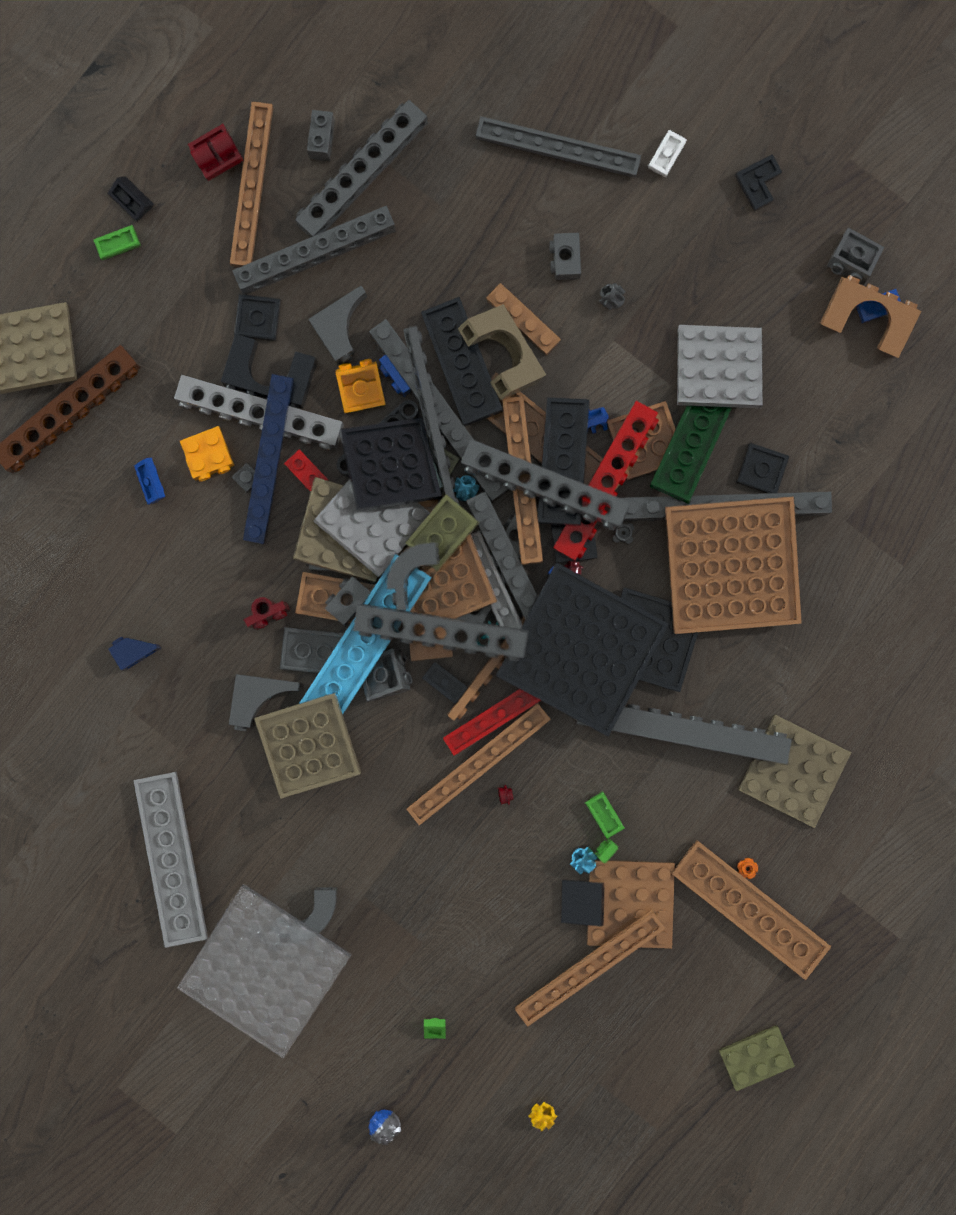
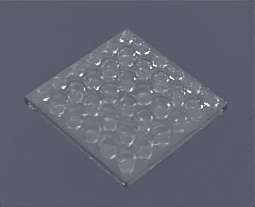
M243 884L177 989L284 1058L351 954Z

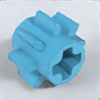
M464 475L461 478H456L453 492H456V497L459 500L467 501L476 496L479 485L475 484L476 481L473 477Z
M586 847L585 850L578 848L572 854L573 861L570 865L579 874H582L583 871L590 873L596 867L595 860L598 857L589 847Z

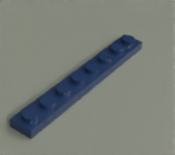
M275 374L271 375L243 536L245 541L265 544L294 378Z

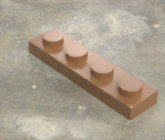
M501 283L486 297V300L494 308L504 304L520 332L546 356L561 341L551 329Z

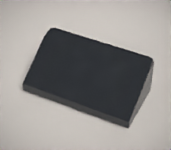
M125 176L117 177L107 193L136 222L154 205Z

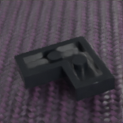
M772 154L735 174L754 211L773 202L774 199L765 183L781 175L782 170Z

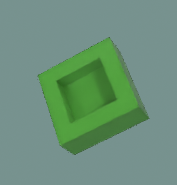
M424 1019V1039H446L445 1019Z

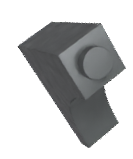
M362 286L354 289L309 318L310 324L337 365L349 362L353 358L352 355L355 354L350 345L348 327L354 310L367 298Z
M236 674L229 725H234V730L247 731V727H253L254 718L266 701L282 692L300 691L301 683Z

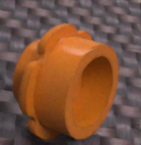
M745 858L738 863V873L744 878L752 879L756 876L755 873L758 872V865L754 863L753 859Z

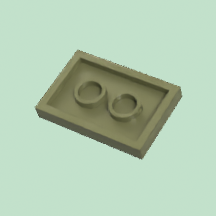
M446 494L405 543L411 548L419 544L438 542L440 564L431 566L436 571H439L480 522Z
M777 1025L719 1049V1053L736 1091L795 1067Z

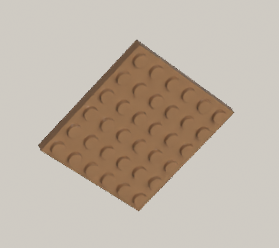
M794 497L665 507L674 634L802 624Z

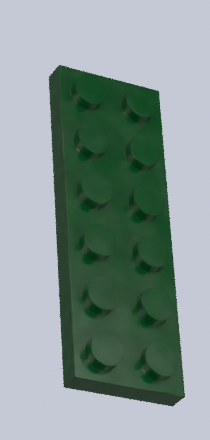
M687 405L650 487L689 504L732 407Z

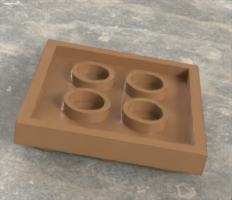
M666 401L649 406V408L658 412L656 418L659 421L653 431L648 430L646 437L649 439L643 449L638 448L635 454L638 456V459L634 466H628L625 471L628 474L626 481L657 471L676 430ZM628 414L607 421L612 441H614ZM637 422L632 425L635 432L640 433L644 430L641 423ZM624 441L622 447L626 451H631L633 444L630 441ZM619 459L621 467H623V462Z

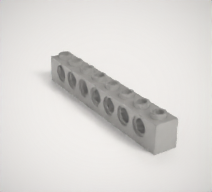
M181 375L174 397L180 407L186 409L196 407L203 414L211 415L213 412L220 414L219 418L227 421H231L232 418L237 419L241 425L251 427L254 424L262 430L267 399ZM198 392H203V399L200 401H195V394ZM217 398H224L222 406H214ZM237 404H244L242 412H234V407ZM289 406L284 437L291 439V436L299 438L300 442L306 444L315 442L319 443L320 448L331 450V448L337 449L340 440L339 432L340 429H343L344 424L339 420ZM256 410H264L262 418H254ZM297 421H303L304 427L301 430H295L294 424ZM323 427V435L315 436V428Z

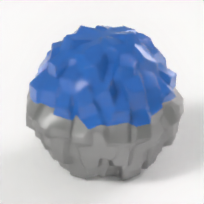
M384 1109L379 1112L376 1111L375 1115L369 1120L371 1140L379 1144L387 1145L401 1131L399 1117L393 1111Z

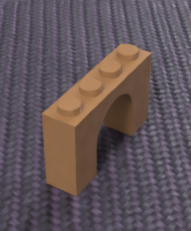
M848 275L847 279L842 277L820 324L841 333L855 306L864 301H877L884 306L888 313V325L877 349L899 358L922 312L916 309L918 305L906 300L905 304L897 301L899 296L890 292L883 295L878 292V287L869 283L866 287L860 285V279Z

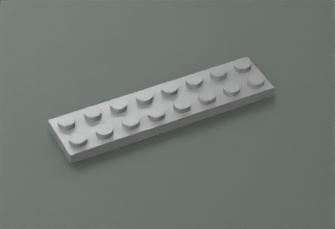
M177 772L133 780L164 946L166 948L208 939Z

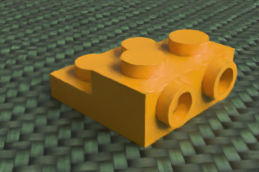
M365 359L359 361L360 365L352 366L351 363L339 365V369L335 373L344 413L385 405L376 361L372 362V359Z
M219 426L180 441L187 465L194 480H199V482L206 481L211 478L210 475L217 472L224 474L231 470L230 467L234 466Z

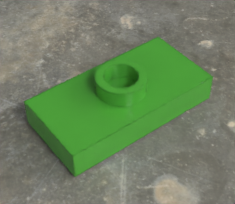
M133 225L93 239L102 261L141 246Z
M603 791L585 802L606 839L625 829Z
M608 838L607 841L604 840L598 846L595 854L603 863H606L618 850V846Z

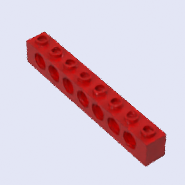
M635 401L588 486L615 497L618 493L615 492L618 484L623 485L628 476L625 471L628 466L633 467L638 459V456L635 455L638 448L643 449L649 439L646 437L648 430L653 431L659 421L656 418L658 412ZM634 423H641L644 430L640 433L635 432L632 428ZM624 441L632 442L633 449L631 451L623 449L622 443ZM614 459H620L623 462L621 469L612 467ZM603 478H611L613 485L610 488H605L601 484ZM583 498L582 507H587L590 504V500ZM606 506L599 507L598 512L606 515L607 511L604 510ZM595 520L594 523L592 522L588 525L581 522V526L566 525L553 550L573 561L577 557L581 559L587 549L584 547L587 539L591 541L597 531L594 528L597 521ZM573 532H579L582 535V541L574 543L571 541L570 535Z

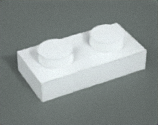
M668 130L648 168L666 178L687 139Z

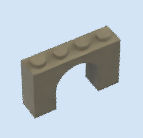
M504 304L468 318L458 328L468 347L483 340L491 339L500 342L509 351L512 358V368L500 373L490 382L500 400L536 385L546 376L542 366L539 364Z

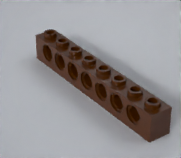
M120 344L0 443V464L10 473L23 469L25 462L30 458H36L41 453V449L46 445H52L57 440L58 435L69 431L74 426L73 423L75 421L85 418L90 413L89 410L95 405L99 406L106 400L105 397L108 394L118 391L125 380L134 378L141 367ZM119 366V374L112 375L113 368ZM104 380L103 387L96 389L97 381ZM87 393V400L80 402L81 394ZM67 406H71V413L64 415V409ZM54 419V420H55V425H54V427L51 428V429H48V427H47L48 422H49L50 420ZM38 432V434H39L38 440L35 441V442H32V441H31L32 435H33L34 433ZM18 446H22V453L16 456L15 449Z

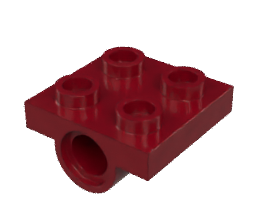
M224 124L219 125L188 144L192 157L207 181L244 161Z
M260 597L252 603L251 611L253 615L245 618L244 622L247 627L259 630L268 626V621L272 619L278 621L288 616L286 612L291 610L288 603L284 601L275 603L272 600ZM264 604H267L269 607L266 614L261 612Z

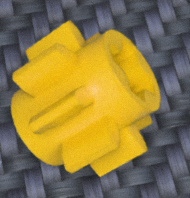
M545 1102L540 1106L536 1103L529 1115L533 1126L541 1131L545 1127L551 1129L554 1125L553 1121L557 1118L553 1107Z

